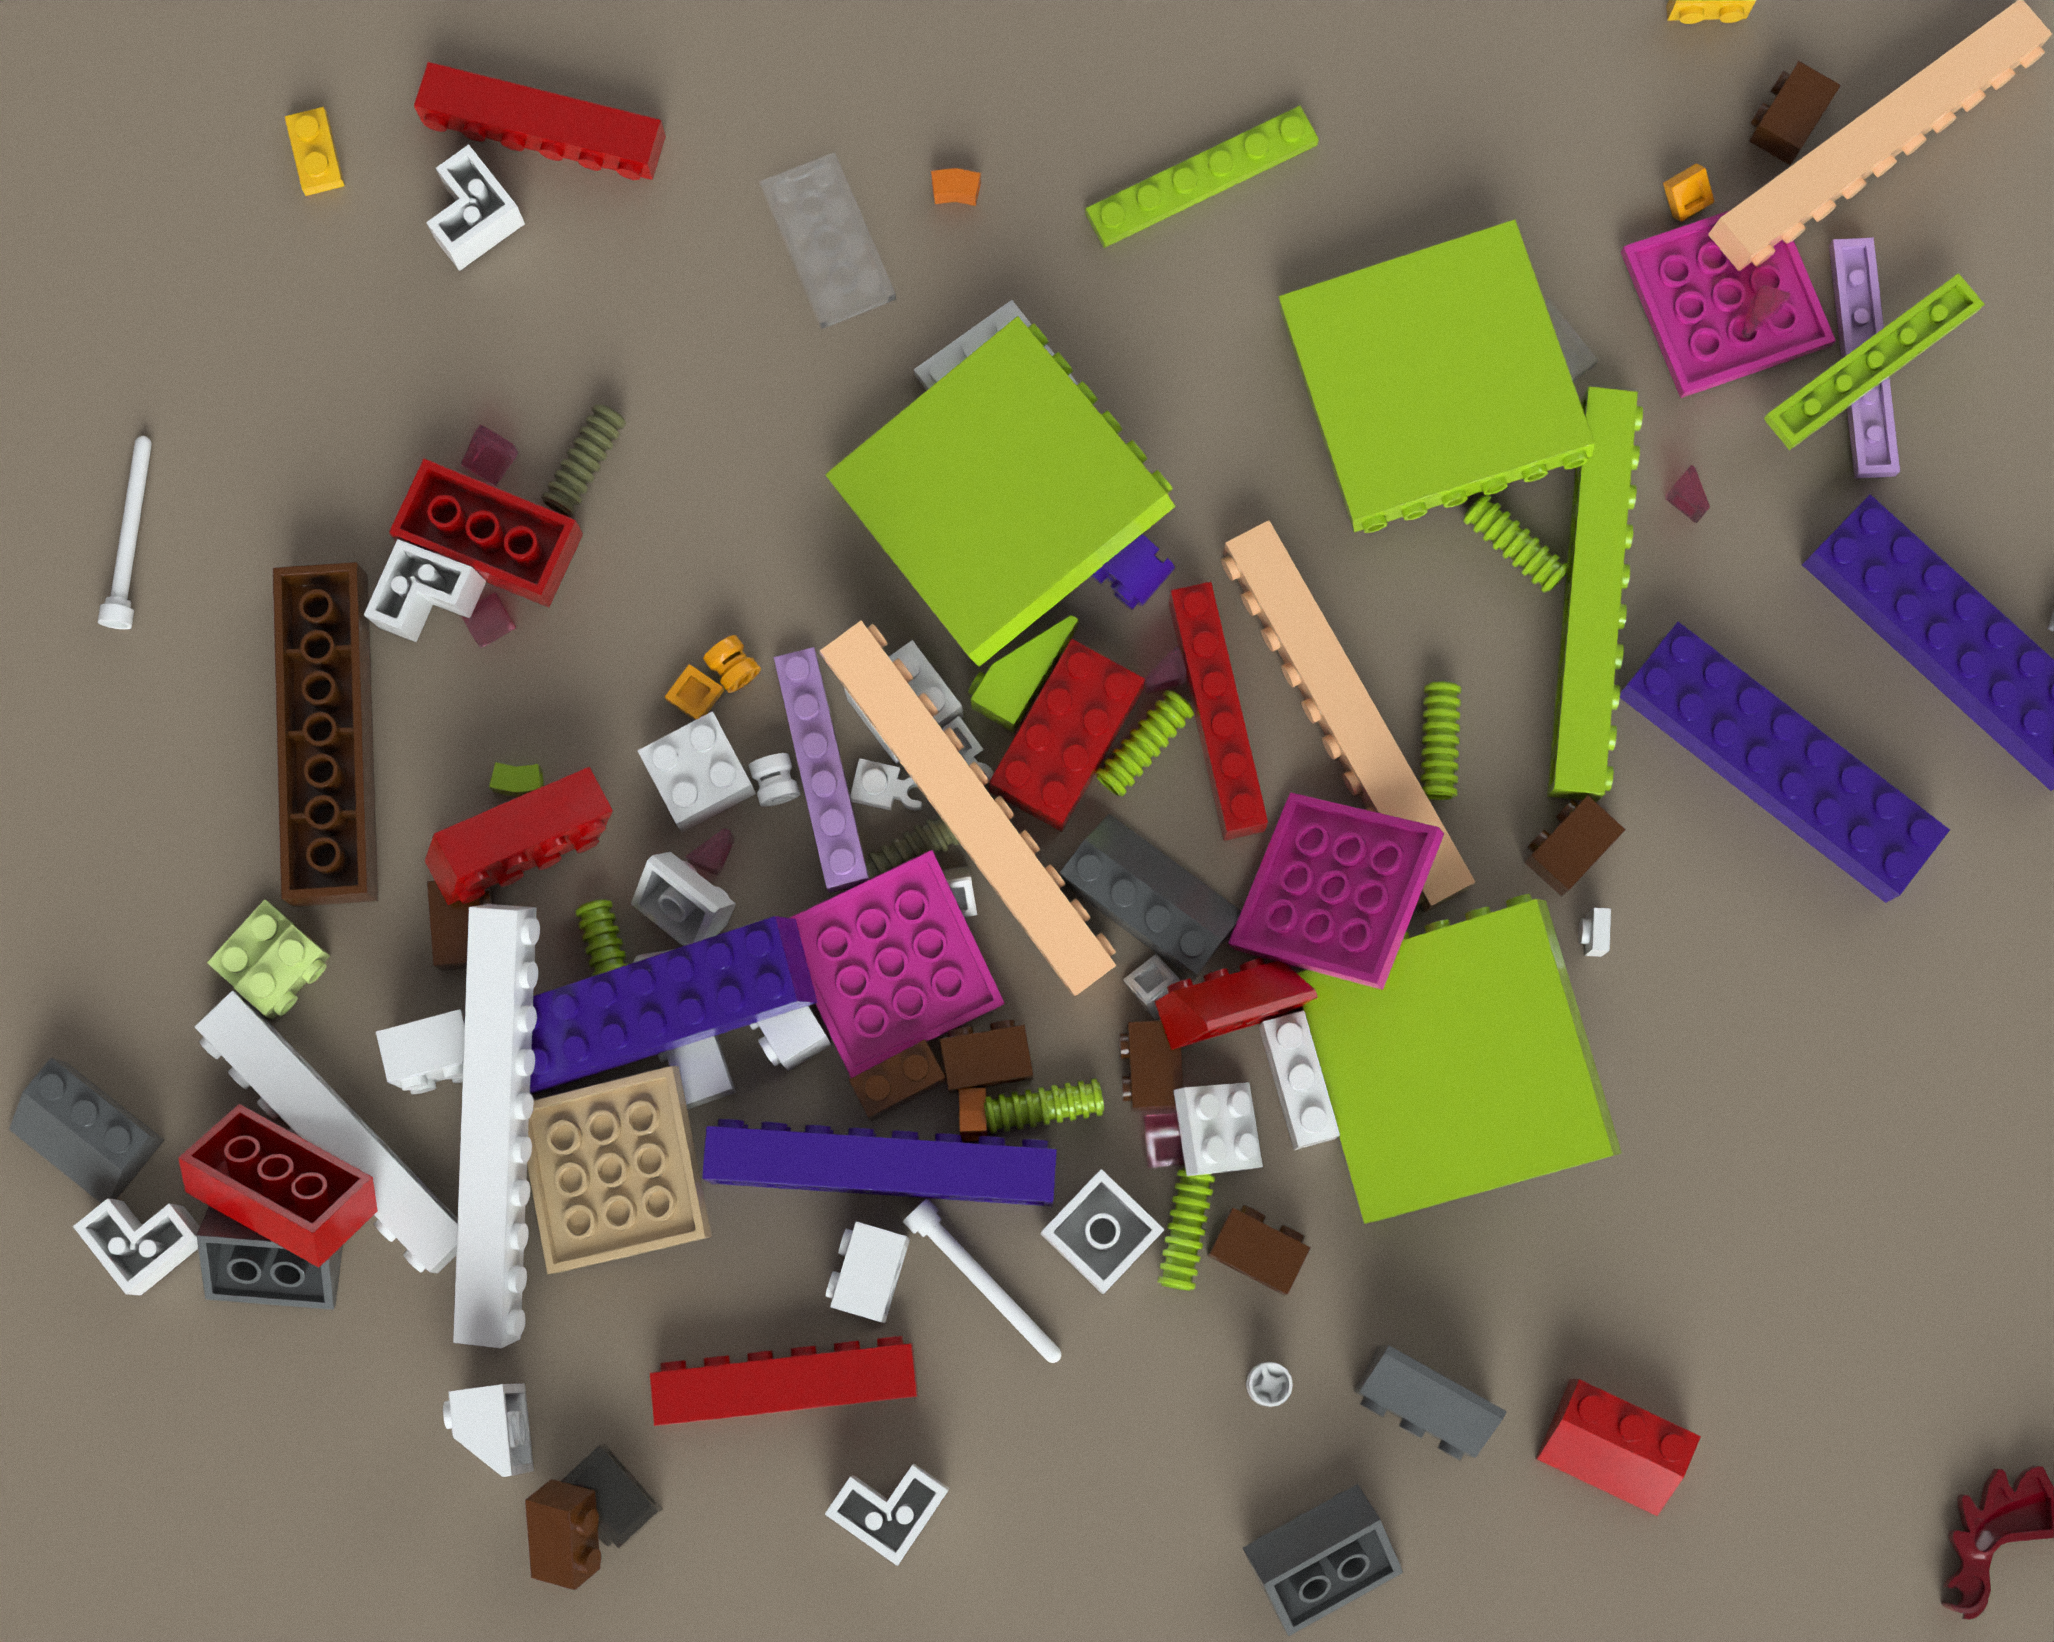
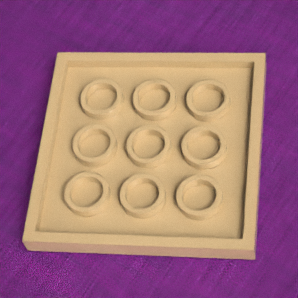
M669 1066L533 1100V1111L528 1124V1137L532 1142V1152L527 1162L547 1274L565 1272L712 1237L679 1066Z

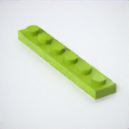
M1297 106L1087 207L1085 215L1102 247L1106 248L1317 146L1319 138L1301 106Z
M1959 273L1770 411L1764 417L1765 422L1790 451L1977 313L1985 304Z

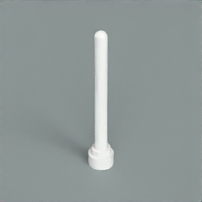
M140 436L135 440L111 595L105 599V604L100 605L98 623L100 625L114 629H130L133 623L134 610L131 608V601L127 599L152 446L151 440L146 436Z
M926 1198L903 1220V1223L914 1234L918 1231L923 1237L928 1235L1048 1362L1055 1363L1059 1361L1061 1350L939 1223L942 1220L937 1214L939 1209Z

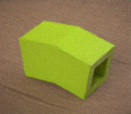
M495 762L489 788L495 793L514 797L522 796L544 786L543 769L539 764L512 766Z

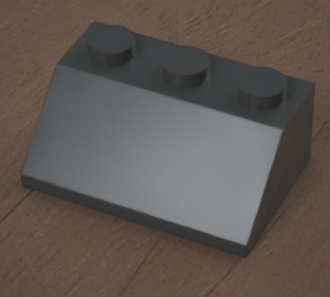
M52 1057L22 1092L9 1128L11 1132L100 1203L104 1202L107 1198L116 1200L164 1141L161 1136L69 1063Z
M208 1206L196 1235L206 1300L334 1310L337 1300L343 1245L318 1268Z
M1389 1345L1377 1347L1354 1391L1363 1397L1360 1403L1363 1407L1381 1417H1384L1386 1411L1400 1417L1402 1420L1399 1427L1421 1439L1425 1432L1440 1440L1438 1449L1460 1461L1464 1454L1473 1458L1477 1457L1507 1412Z
M1358 1484L1336 1494L1330 1500L1306 1513L1298 1515L1292 1521L1268 1534L1260 1536L1254 1542L1243 1547L1258 1581L1288 1636L1404 1573L1381 1519Z

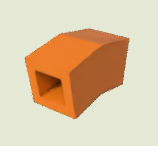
M959 168L931 171L935 204L958 202L976 206L981 186V173Z
M986 1088L959 1089V1124L962 1142H978L979 1136H988L984 1108L987 1096Z

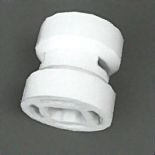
M788 753L765 756L749 764L752 778L758 781L759 784L757 796L760 806L779 805L800 796L797 782L791 779L790 770L792 769V764Z
M1273 1362L1260 1363L1253 1367L1247 1375V1392L1251 1399L1260 1405L1278 1406L1285 1402L1291 1394L1293 1387L1291 1375L1280 1364Z

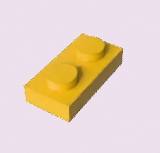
M1669 0L1666 5L1667 21L1680 20L1684 24H1694L1702 20L1720 19L1724 23H1734L1747 19L1756 0Z
M324 106L284 116L301 188L305 196L345 186L328 114Z

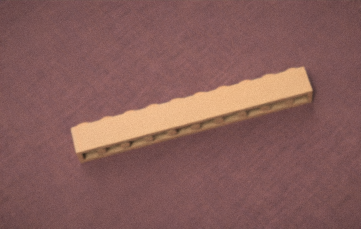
M2017 0L1723 215L1708 235L1738 271H1741L1751 262L1756 267L1761 265L1775 253L1776 250L1773 246L1781 240L1789 244L1802 234L1806 229L1803 224L1811 218H1814L1816 222L1822 220L1835 209L1837 205L1834 201L1842 195L1848 200L1857 194L1867 184L1864 180L1872 173L1877 178L1883 175L1897 162L1894 157L1903 151L1907 156L1910 155L1927 140L1924 135L1933 129L1938 134L1957 118L1954 113L1963 107L1968 112L1986 97L1984 91L1990 86L1998 90L2016 74L2013 69L2022 64L2026 69L2036 62L2045 53L2041 47L2051 37L2052 33L2024 0Z
M1270 520L1226 542L1223 551L1224 557L1221 558L1222 566L1230 580L1237 579L1244 591L1241 594V598L1251 616L1257 614L1262 622L1264 629L1261 630V634L1266 645L1272 652L1277 650L1285 664L1281 666L1287 682L1292 688L1298 686L1305 698L1301 702L1304 712L1313 724L1318 722L1326 735L1322 737L1324 747L1333 760L1339 758L1346 771L1342 774L1343 780L1353 796L1360 795L1366 806L1365 810L1437 826L1443 831V839L1417 905L1421 904L1425 912L1470 889L1475 883L1473 876Z
M862 620L821 649L819 654L1070 993L1074 996L1078 995L1116 966L1111 959V956L1116 951L1101 932L1096 936L1091 932L1085 923L1091 917L1076 898L1069 902L1060 890L1065 885V882L1051 864L1044 868L1035 856L1040 851V848L1026 830L1019 834L1009 821L1015 815L1001 796L993 799L984 786L990 782L975 761L968 765L959 751L964 746L950 727L943 731L933 717L939 713L925 693L917 696L908 682L914 678L899 658L892 662L882 648L888 645L877 627L874 624L866 627Z

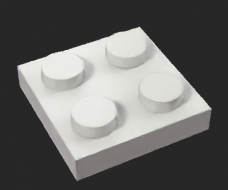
M1249 1082L1184 1087L1174 1090L1187 1176L1252 1170L1263 1167Z

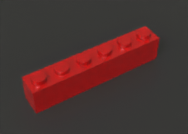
M427 62L414 103L421 122L432 130L445 132L447 129L462 132L465 137L479 142H483L485 139L498 141L504 147L514 151H523L524 148L538 151L545 158L554 161H561L563 158L578 161L581 166L590 170L599 171L601 168L614 170L620 176L630 180H639L640 177L653 180L666 137L660 119Z
M1212 582L1170 590L1168 605L1223 840L1263 833L1268 825V819Z
M903 1336L877 1338V1347L860 1349L859 1341L833 1343L834 1352L817 1354L816 1345L790 1348L791 1357L777 1359L773 1358V1350L747 1353V1362L730 1364V1355L703 1358L704 1367L687 1369L686 1360L660 1363L661 1372L649 1373L654 1426L917 1397L918 1388L913 1344H903Z

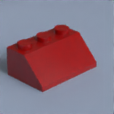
M1258 958L1241 964L1239 966L1240 972L1229 975L1228 969L1223 968L1204 975L1205 982L1193 985L1191 978L1167 986L1169 993L1154 1002L1171 1050L1261 1024L1263 1021L1282 1017L1317 999L1316 990L1285 963L1275 961L1265 964L1263 958Z
M1570 1379L1536 1459L1658 1516L1683 1480L1701 1436L1581 1379Z

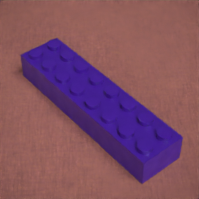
M1869 495L1814 551L1802 566L2050 791L2054 790V659L1872 495Z
M1677 622L1620 692V698L1885 903L1902 894L1950 831L1940 821L1680 622Z
M773 916L533 996V1006L536 1009L537 1021L532 1031L531 1050L535 1054V1066L530 1075V1094L545 1091L818 1003L796 919Z
M718 1119V1127H706L702 1179L710 1184L1053 1207L1057 1149H1048V1141L1022 1139V1147L1005 1146V1138L979 1136L978 1144L962 1143L961 1135L936 1133L935 1141L919 1140L918 1132L899 1130L892 1131L891 1138L876 1137L877 1133H874V1129L848 1128V1135L834 1134V1130H831L830 1126L805 1125V1132H792L791 1127H788L786 1123L762 1122L761 1129H748V1124H744V1121L734 1119Z

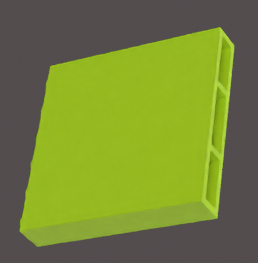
M1516 219L1278 296L1280 312L1353 532L1363 530L1364 533L1376 532L1385 528L1389 521L1401 517L1404 520L1417 519L1425 515L1429 508L1442 504L1445 508L1454 507L1464 503L1468 499L1467 496L1483 492L1485 495L1495 494L1506 489L1508 483L1523 479L1524 482L1536 481L1545 477L1549 470L1564 466V469H1573L1585 464L1588 458L1593 456L1595 442Z
M1019 316L1015 317L825 474L965 653L979 667L1099 570L1112 557L1176 507L1168 495L1173 488L1158 469L1152 474L1146 469L1143 463L1148 458L1133 440L1125 444L1118 435L1123 429L1108 410L1103 414L1098 412L1093 406L1098 399L1083 381L1078 385L1072 381L1068 375L1073 372V369L1059 352L1051 356L1044 347L1049 343L1045 335L1035 323L1027 327Z
M1524 894L1506 900L1507 908L1491 912L1490 907H1482L1465 913L1466 921L1453 925H1450L1449 919L1433 922L1424 926V934L1411 938L1409 932H1406L1383 990L1307 969L1297 973L1316 990L1318 996L1317 999L1302 1007L1340 1133V1141L1364 1224L1622 1154L1546 900H1532L1531 894Z

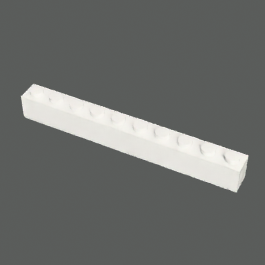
M495 904L469 907L453 1343L503 1348L520 1340L525 1327V1313L522 1310V1292L527 1282V1271L523 1267L524 1248L527 1245L529 1236L528 1226L525 1224V1205L530 1197V1184L526 1178L527 1162L532 1152V1142L528 1137V1124L534 1105L533 1097L530 1094V1075L535 1066V1054L531 1050L532 1031L537 1021L536 1009L533 1006V990L538 980V966L535 963V944L540 935V924L536 919V907Z

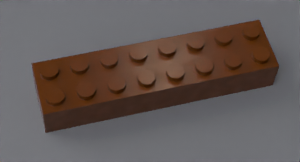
M357 562L273 568L281 899L293 907L378 901L369 619L364 616L369 604L368 575Z

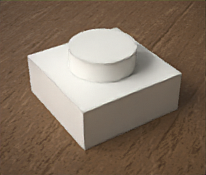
M1593 908L1586 914V919L1581 918L1578 939L1580 944H1585V956L1602 957L1610 951L1611 909Z

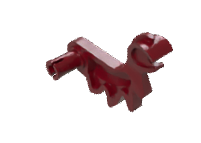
M2033 1465L2023 1470L2015 1479L2012 1488L2009 1485L2005 1471L2003 1469H1993L1984 1484L1979 1509L1969 1495L1960 1494L1957 1497L1958 1509L1965 1531L1950 1530L1948 1537L1960 1558V1568L1945 1581L1943 1586L1951 1589L1957 1588L1961 1592V1600L1956 1605L1941 1602V1604L1951 1611L1963 1613L1962 1619L1970 1620L1977 1618L1986 1608L1991 1593L1990 1565L1994 1552L2001 1545L2009 1542L2054 1538V1486L2043 1466Z

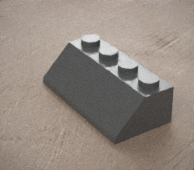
M1110 814L1087 836L1059 873L1066 887L1193 981H1195L1236 926L1241 913L1240 909Z

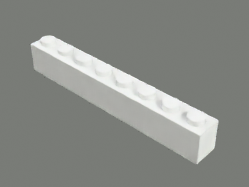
M231 991L195 1026L203 1035V1038L199 1041L202 1047L215 1059H218L221 1055L232 1066L228 1071L229 1075L244 1089L251 1086L261 1096L257 1104L271 1118L275 1120L280 1116L290 1126L288 1131L373 1177L378 1212L374 1214L378 1218L374 1226L389 1241L392 1242L397 1238L407 1248L403 1256L420 1273L425 1269L432 1273H439L457 1255L458 1218L241 994Z

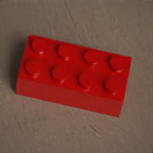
M423 459L389 530V534L395 542L399 539L471 566L487 583L548 608L583 536L578 523L574 519L427 459Z
M1071 639L991 777L989 792L997 797L1001 796L1006 802L1063 832L1095 776V771L1100 767L1143 692L1145 678Z
M587 767L434 833L425 863L447 905L459 900L462 904H467L485 894L484 889L497 883L501 887L511 885L524 876V871L536 866L539 870H544L558 863L562 859L561 855L575 849L576 853H582L593 848L599 843V838L606 829V824L613 810L591 768Z
M238 1104L178 1157L186 1193L318 1268L378 1212L374 1182L371 1175L241 1104Z

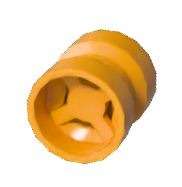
M731 635L721 640L703 657L710 670L719 673L721 676L720 683L728 693L741 689L761 671V667L755 659L747 657L743 652L744 645L737 635Z

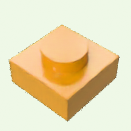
M1697 163L1663 182L1672 217L1680 222L1715 202L1706 168Z
M688 664L665 695V699L693 720H697L708 714L724 692V688Z

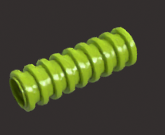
M1482 495L1464 515L1463 522L1466 525L1472 523L1475 533L1481 531L1484 534L1482 538L1484 541L1491 540L1494 543L1492 548L1495 550L1500 548L1505 559L1510 557L1513 560L1512 565L1514 567L1519 565L1523 569L1521 573L1524 576L1529 574L1533 577L1531 582L1534 585L1537 583L1541 584V591L1543 593L1550 592L1569 571V565L1566 562L1561 564L1558 561L1560 557L1557 554L1552 556L1548 553L1550 548L1547 545L1544 547L1539 545L1540 539L1538 537L1531 538L1529 536L1531 531L1528 528L1522 530L1519 527L1521 522L1519 520L1513 522L1510 519L1511 513L1508 511L1503 513L1500 510L1501 505L1499 503L1493 504L1490 501L1492 499L1490 495Z
M1438 681L1424 686V693L1428 694V697L1423 699V704L1427 707V710L1423 712V718L1427 720V723L1422 725V730L1426 732V735L1422 737V744L1426 745V748L1421 750V755L1425 758V761L1421 763V769L1425 771V774L1420 776V781L1424 783L1422 789L1426 796L1432 800H1449L1458 796V790L1454 788V784L1458 783V776L1454 775V772L1459 770V765L1455 762V759L1459 757V751L1455 749V746L1460 744L1459 737H1456V733L1460 732V725L1456 724V721L1461 718L1460 712L1457 711V708L1461 706V700L1457 698V695L1461 694L1462 689L1452 682Z
M1166 690L1163 693L1164 700H1157L1155 703L1156 709L1149 710L1146 713L1147 719H1141L1138 722L1139 728L1137 730L1132 729L1129 732L1130 739H1123L1121 741L1122 748H1115L1112 752L1114 757L1112 759L1107 758L1104 761L1105 767L1103 769L1098 768L1095 771L1099 782L1113 794L1124 796L1127 792L1126 786L1132 787L1135 784L1133 778L1135 776L1141 777L1144 773L1142 768L1144 766L1149 767L1152 764L1151 758L1160 755V747L1166 748L1169 745L1167 739L1169 737L1175 738L1177 735L1176 729L1183 728L1186 725L1185 719H1191L1194 716L1192 706L1176 692Z
M607 899L582 904L575 910L576 916L582 919L578 923L579 928L585 931V934L582 935L583 942H588V946L585 948L586 954L592 957L588 961L589 966L595 968L592 976L628 965L624 964L623 961L627 957L626 952L620 950L623 941L621 938H617V934L620 932L619 927L613 924L617 919L616 915L610 913L613 904L612 901Z
M1092 1078L1090 1080L1091 1083L1084 1084V1081L1081 1080L1077 1082V1086H1071L1069 1082L1064 1084V1088L1058 1089L1057 1085H1052L1051 1090L1045 1091L1044 1087H1039L1038 1092L1031 1093V1090L1027 1089L1023 1095H1018V1092L1015 1091L1011 1093V1097L999 1094V1099L992 1100L991 1096H986L984 1108L988 1131L991 1134H997V1129L1004 1128V1132H1010V1127L1017 1126V1129L1021 1130L1025 1124H1030V1127L1033 1128L1037 1126V1122L1049 1125L1050 1120L1055 1119L1057 1123H1062L1063 1118L1067 1117L1070 1118V1121H1075L1076 1116L1083 1115V1118L1086 1119L1089 1118L1090 1113H1096L1097 1117L1102 1116L1104 1103L1100 1082H1097L1096 1078Z
M1182 1168L1177 1171V1176L1181 1177L1180 1183H1175L1174 1189L1178 1190V1195L1172 1198V1202L1176 1203L1175 1209H1171L1169 1214L1173 1217V1222L1167 1225V1229L1171 1230L1170 1236L1165 1237L1168 1249H1164L1162 1255L1166 1257L1165 1263L1160 1264V1269L1164 1270L1163 1276H1159L1157 1282L1161 1283V1286L1190 1291L1196 1287V1283H1193L1192 1279L1193 1276L1198 1275V1270L1194 1268L1195 1263H1199L1201 1259L1197 1252L1198 1249L1203 1248V1243L1199 1241L1200 1236H1204L1206 1232L1205 1229H1202V1224L1208 1220V1216H1205L1204 1213L1205 1209H1210L1207 1197L1212 1196L1213 1190L1209 1189L1210 1183L1215 1182V1176L1212 1174L1187 1176L1186 1168Z

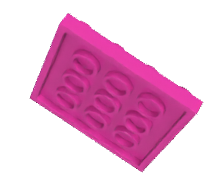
M1726 211L1622 248L1621 255L1680 398L1829 348L1836 342L1794 240L1789 244L1781 240L1773 246L1776 250L1775 253L1761 265L1756 267L1751 262L1741 271H1738L1708 235L1717 221L1729 212Z
M1290 792L1228 944L1234 950L1280 961L1288 965L1383 990L1443 839V831L1437 826Z
M932 850L789 917L796 919L818 1002L815 1004L851 1078L924 1039L926 1042L1005 1004Z

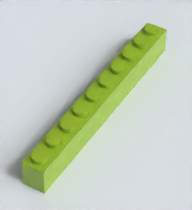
M1588 386L1581 399V406L1595 445L1593 456L1589 457L1585 464L1576 467L1574 475L1567 557L1569 571L1566 573L1547 797L1582 801L1588 795L1595 802H1598L1605 795V791H1610L1612 788L1614 769L1613 766H1607L1608 751L1615 748L1617 726L1611 725L1612 709L1617 710L1620 700V685L1614 684L1615 669L1621 668L1624 653L1623 645L1617 644L1618 629L1624 628L1627 616V605L1621 604L1622 589H1627L1630 578V565L1624 564L1625 549L1631 548L1633 540V525L1627 524L1628 509L1633 510L1637 494L1636 485L1630 484L1631 471L1637 469L1640 457V446L1634 445L1635 431L1640 430L1643 419V407L1637 406L1638 392Z

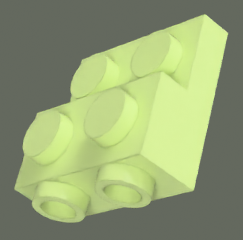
M264 899L212 956L207 964L226 979L239 994L264 1016L274 1019L277 1015L283 1016L294 1006L298 999L296 994L306 982L311 984L323 974L327 967L325 961L330 955L275 906Z

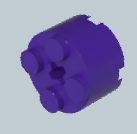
M1141 534L1092 574L1091 577L1099 584H1102L1107 579L1112 584L1110 587L1115 591L1114 596L1127 608L1133 610L1137 604L1143 606L1175 570V566L1168 558L1164 562L1157 558L1155 554L1159 551V548Z

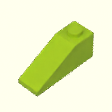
M1070 615L993 663L986 674L980 671L968 691L969 694L973 695L971 698V708L1015 733L1078 630V618Z

